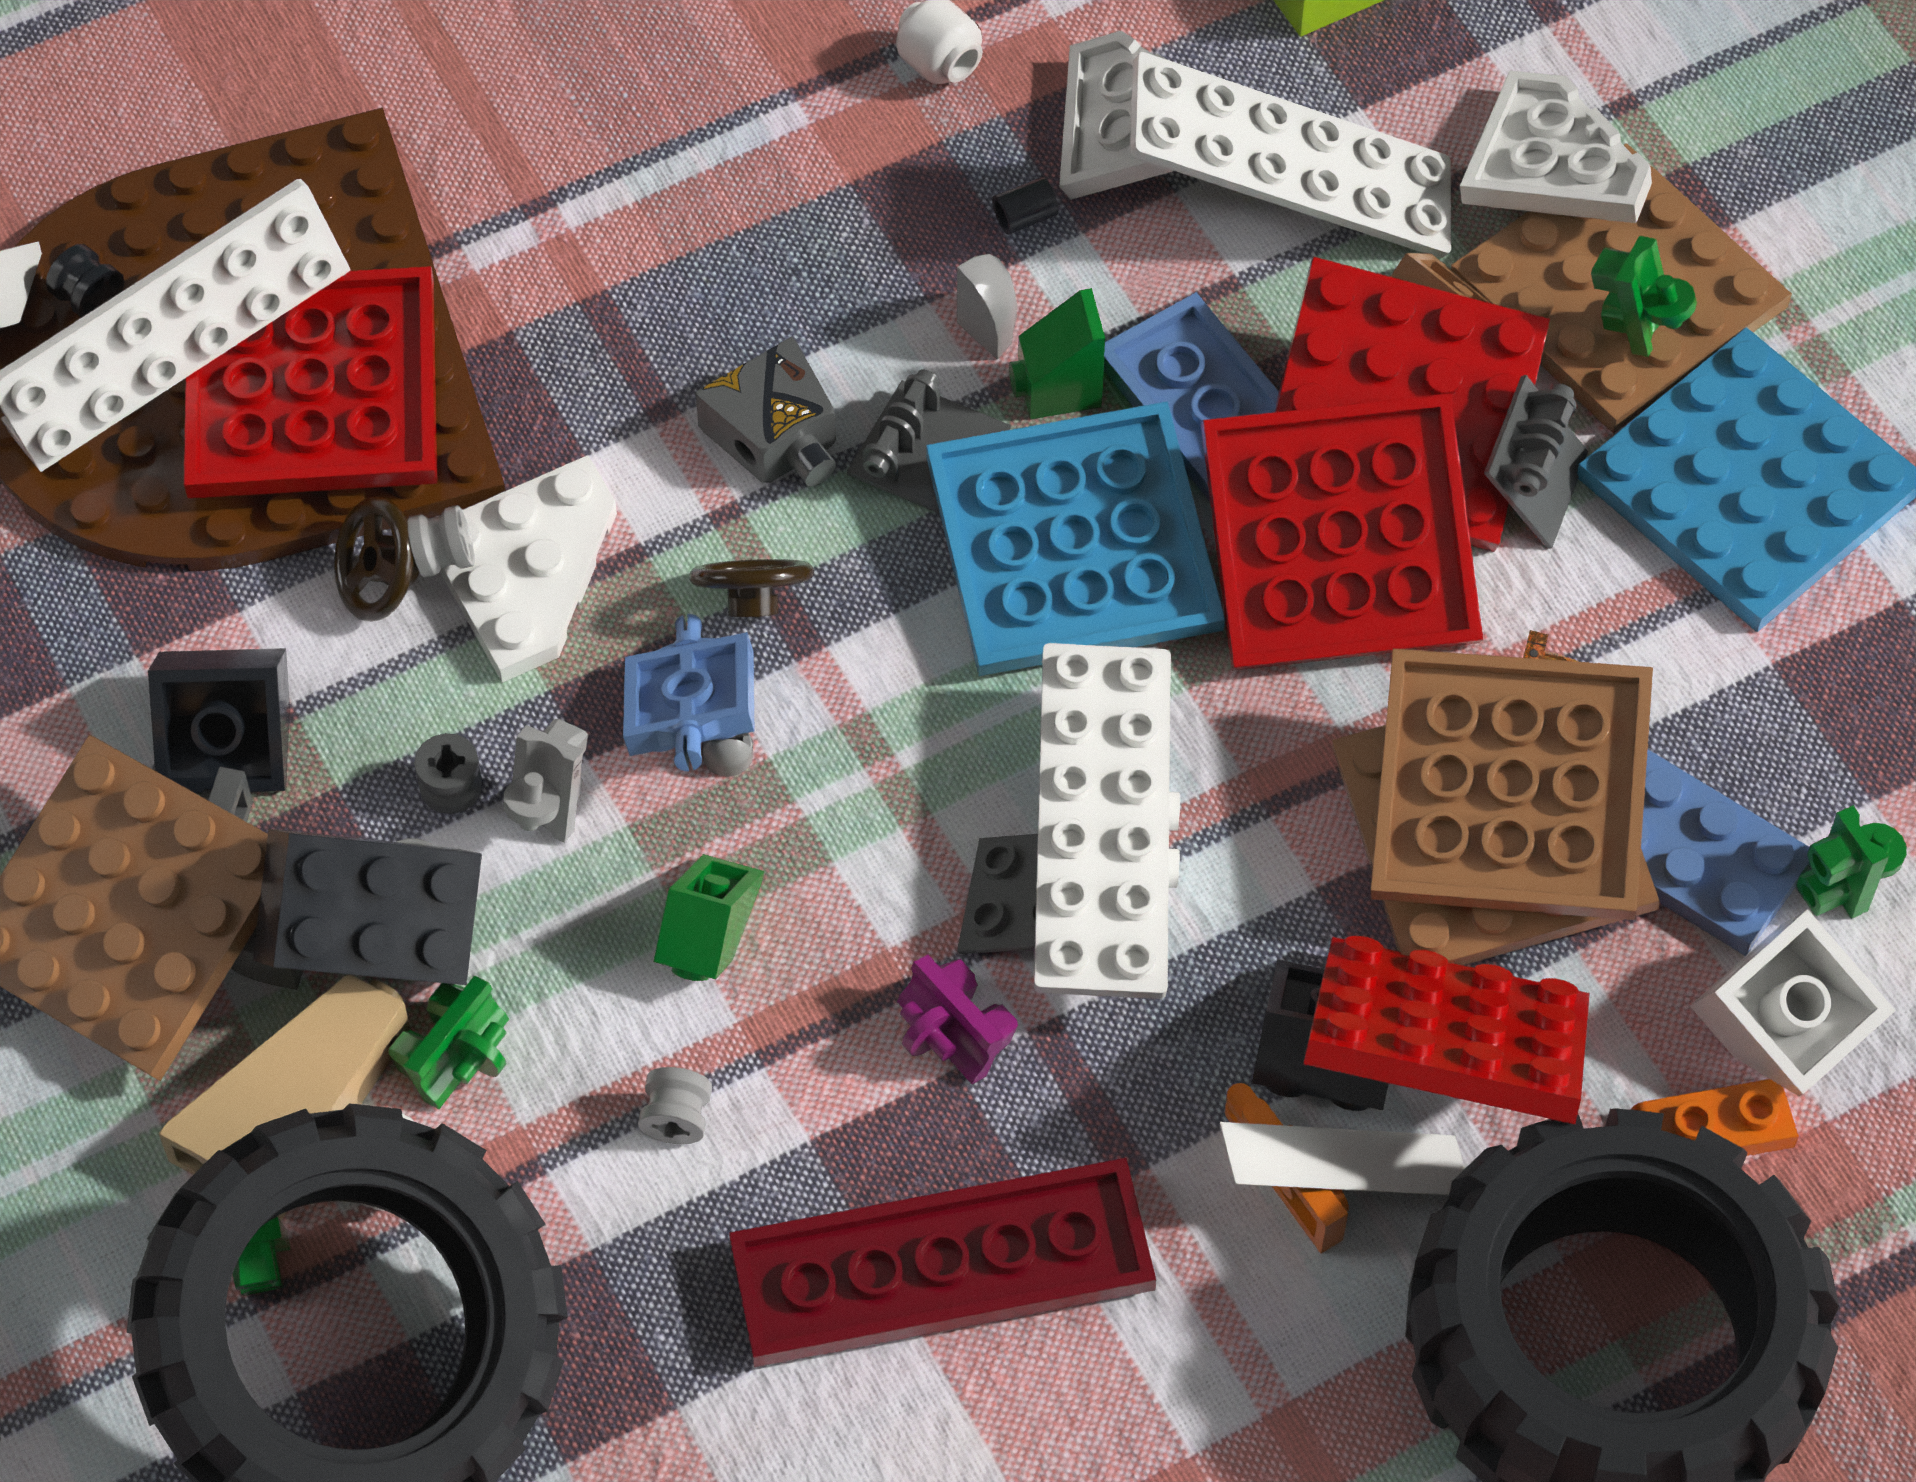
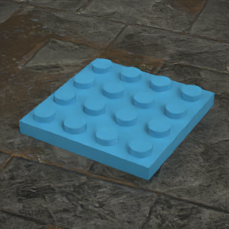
M1747 327L1579 464L1577 471L1578 479L1756 632H1759L1916 498V467Z
M1168 401L926 445L928 467L978 676L1042 665L1043 647L1047 643L1139 647L1224 630L1225 617Z

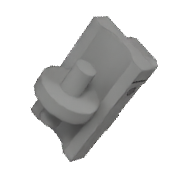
M554 719L544 732L526 725L517 735L513 779L503 794V810L508 818L520 824L522 829L533 831L542 825L551 832L555 839L564 843L574 832L577 801L581 796L583 779L580 777L582 757L586 751L588 734L583 729L560 719Z

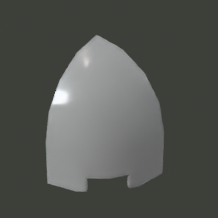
M991 254L975 256L957 267V323L998 360L1012 344L1013 331L1017 320V300L1008 270L999 258Z

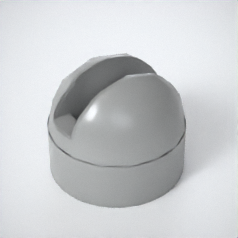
M745 733L729 739H715L702 742L704 763L711 772L719 776L730 777L741 774L751 765L754 753L751 735Z

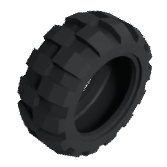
M349 1103L343 1110L309 1113L305 1108L257 1125L249 1134L222 1151L218 1150L174 1194L147 1237L149 1242L137 1276L132 1280L126 1332L132 1334L136 1369L132 1379L149 1426L155 1424L177 1458L173 1464L192 1482H496L526 1450L523 1442L538 1416L549 1410L564 1360L557 1357L559 1323L561 1320L568 1318L561 1265L551 1266L538 1229L546 1224L520 1183L516 1181L509 1186L483 1160L487 1150L445 1124L441 1123L434 1129L405 1119L402 1116L401 1109ZM329 1201L362 1203L380 1208L398 1216L419 1230L436 1247L454 1276L461 1296L465 1318L464 1348L459 1370L447 1396L435 1413L419 1429L396 1444L373 1449L349 1450L332 1448L299 1437L282 1427L262 1410L248 1393L238 1376L231 1358L225 1327V1308L231 1277L240 1255L257 1230L265 1223L285 1212L309 1204Z
M1619 1108L1610 1109L1605 1127L1584 1128L1579 1114L1575 1124L1547 1119L1522 1127L1517 1146L1509 1151L1503 1145L1486 1148L1452 1180L1448 1200L1441 1210L1430 1215L1415 1260L1408 1292L1405 1337L1414 1345L1416 1362L1412 1378L1431 1423L1441 1429L1450 1426L1460 1440L1455 1457L1482 1482H1765L1767 1475L1777 1465L1789 1463L1811 1425L1827 1390L1838 1350V1345L1831 1335V1323L1839 1309V1302L1829 1258L1820 1247L1808 1248L1804 1240L1811 1220L1775 1175H1772L1759 1185L1742 1170L1748 1152L1704 1126H1701L1694 1141L1661 1130L1664 1113ZM1604 1231L1635 1235L1651 1240L1670 1249L1688 1261L1715 1289L1726 1308L1734 1330L1737 1346V1369L1714 1391L1690 1404L1675 1409L1659 1412L1632 1413L1605 1409L1589 1404L1554 1385L1531 1364L1521 1351L1506 1321L1501 1300L1500 1284L1515 1265L1528 1254L1549 1242L1569 1235Z

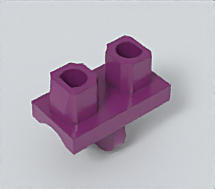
M927 954L913 962L911 967L913 972L912 979L897 1000V1003L902 1007L900 1015L911 1026L903 1037L902 1045L912 1056L922 1055L932 1049L942 1061L949 1059L971 1084H974L987 1076L996 1054L1010 1044L1018 1027L1017 1019L1003 1004H993L982 1011L974 1005L971 999L978 984L975 974L961 959L939 966Z

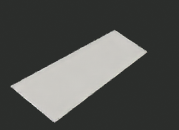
M1220 1122L1235 1184L1449 1195L1452 1180L1465 1169L1455 1135Z

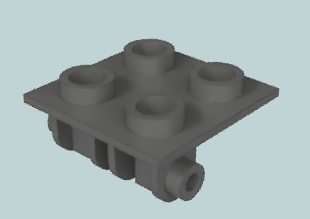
M921 369L917 374L909 375L906 381L901 380L848 468L847 475L939 513L926 458V445L1007 431L1011 429V425L940 396L938 389L939 378L931 371Z
M1523 375L1517 385L1484 474L1547 549H1551L1555 543L1579 478L1577 474L1579 464L1586 459L1588 450L1567 426L1570 417L1574 414L1577 407L1576 401L1573 398L1574 391L1564 384H1553L1549 390L1539 391L1528 376Z
M1038 834L979 838L957 948L959 954L1035 949Z

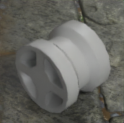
M456 505L445 508L441 516L430 519L424 515L408 518V535L412 553L419 572L424 578L436 576L442 567L455 565L460 569L474 566L475 553L472 537L460 506Z
M660 1067L651 1070L647 1074L645 1092L650 1097L649 1103L640 1111L639 1129L645 1135L665 1143L691 1144L700 1141L704 1136L706 1126L701 1110L710 1101L712 1083L705 1076L684 1068Z

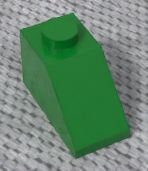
M1092 288L1079 290L1018 336V360L1009 362V376L1014 397H1025L1030 420L1102 407L1105 335Z
M703 854L668 890L653 962L672 967L671 971L683 979L706 981L712 978L716 980L733 961L761 887L764 871Z

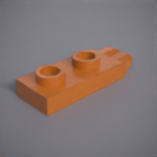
M1771 1079L1644 1101L1631 1108V1110L1664 1113L1661 1130L1694 1141L1701 1126H1704L1748 1152L1747 1156L1794 1148L1799 1138L1784 1087Z
M1236 1083L1228 1089L1225 1116L1229 1122L1283 1125L1270 1106L1263 1099L1258 1098L1248 1085ZM1272 1186L1321 1254L1343 1241L1349 1205L1342 1190Z

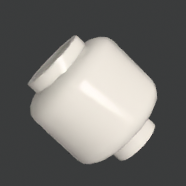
M926 0L924 2H915L901 15L896 39L898 54L926 80L933 84L956 83L967 78L976 69L983 53L981 47V28L952 1Z

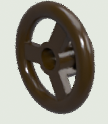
M383 497L364 499L349 512L341 526L335 548L334 573L338 593L349 612L364 621H379L393 613L405 597L408 587L417 580L420 573L409 541L408 521L404 513L394 502ZM382 518L388 523L393 536L383 535ZM364 525V545L360 551L359 562L353 568V552L356 539ZM369 581L384 582L386 585H389L383 596L374 603L366 602L359 594Z
M790 559L725 561L696 566L690 571L689 579L697 587L727 589L728 616L762 617L779 613L778 594L773 593L772 587L807 582L813 577L814 568L806 561Z

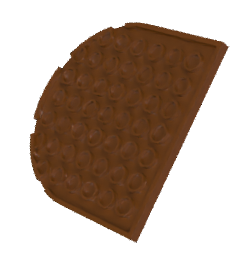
M383 107L145 167L99 184L66 202L39 222L16 245L21 246L39 241L42 254L20 323L0 328V370L81 319L72 311L70 301H60L48 292L46 287V278L51 265L69 247L76 244H85L98 254L100 264H110L123 274L125 280L124 291L296 179H301L309 187L351 271L427 266L432 268L434 280L437 484L188 499L184 487L185 378L42 472L39 471L9 433L1 420L5 415L0 408V484L2 483L8 492L24 506L27 515L54 535L80 549L106 559L138 567H146L147 562L188 564L189 571H210L267 562L334 544L337 542L346 516L358 503L367 498L383 497L391 500L401 509L408 521L409 517L424 515L427 518L440 516L445 508L456 505L460 506L461 509H466L506 491ZM382 518V531L390 529L386 520ZM364 525L357 537L364 536Z

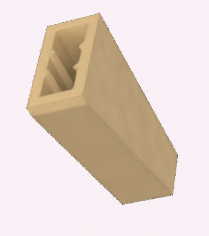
M351 974L344 976L164 1125L159 1132V1136L168 1161L194 1175L218 1150L222 1151L249 1134L257 1125L305 1108L309 1113L343 1110L349 1103L362 1104L392 1060L389 1055V1048L403 1031L411 1030L405 1003L401 995L381 981L371 980L368 984ZM287 1212L277 1216L280 1219V1221L283 1219Z

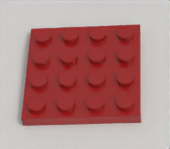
M1313 256L1274 412L1451 393L1471 546L1495 552L1500 544L1509 503L1487 478L1484 471L1521 376L1527 375L1532 383L1536 384L1550 319Z
M431 266L349 271L186 377L184 487L188 499L437 484L434 280Z
M1451 393L1202 421L1201 431L1232 671L1388 654L1393 652V648L1424 650L1478 644L1483 641Z
M1349 936L1345 939L1332 937L1304 1064L1575 1124L1582 1094L1590 993L1578 991L1575 985L1561 979L1545 978L1537 982L1514 977L1509 970L1497 965L1479 964L1473 968L1448 963L1446 957L1429 950H1414L1410 952L1409 956L1402 955L1400 951L1386 949L1377 940L1365 936Z

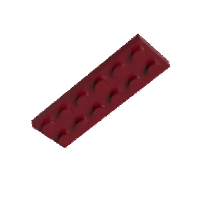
M1127 1158L729 1232L730 1246L754 1367L1155 1291L1156 1276Z

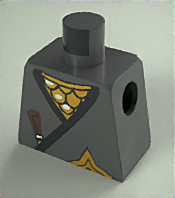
M792 336L695 392L699 428L761 482L771 483L794 469L807 486L813 487L826 481L834 472L836 462L826 450L832 447L836 441L835 412L802 350Z

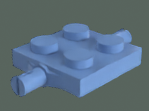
M687 614V625L683 615L677 618L675 622L676 641L656 651L625 657L623 738L629 755L664 752L675 748L674 764L682 771H689V759L693 770L701 766L702 742L715 739L724 740L736 735L755 732L754 651L748 633L721 638H701L702 621L693 614Z

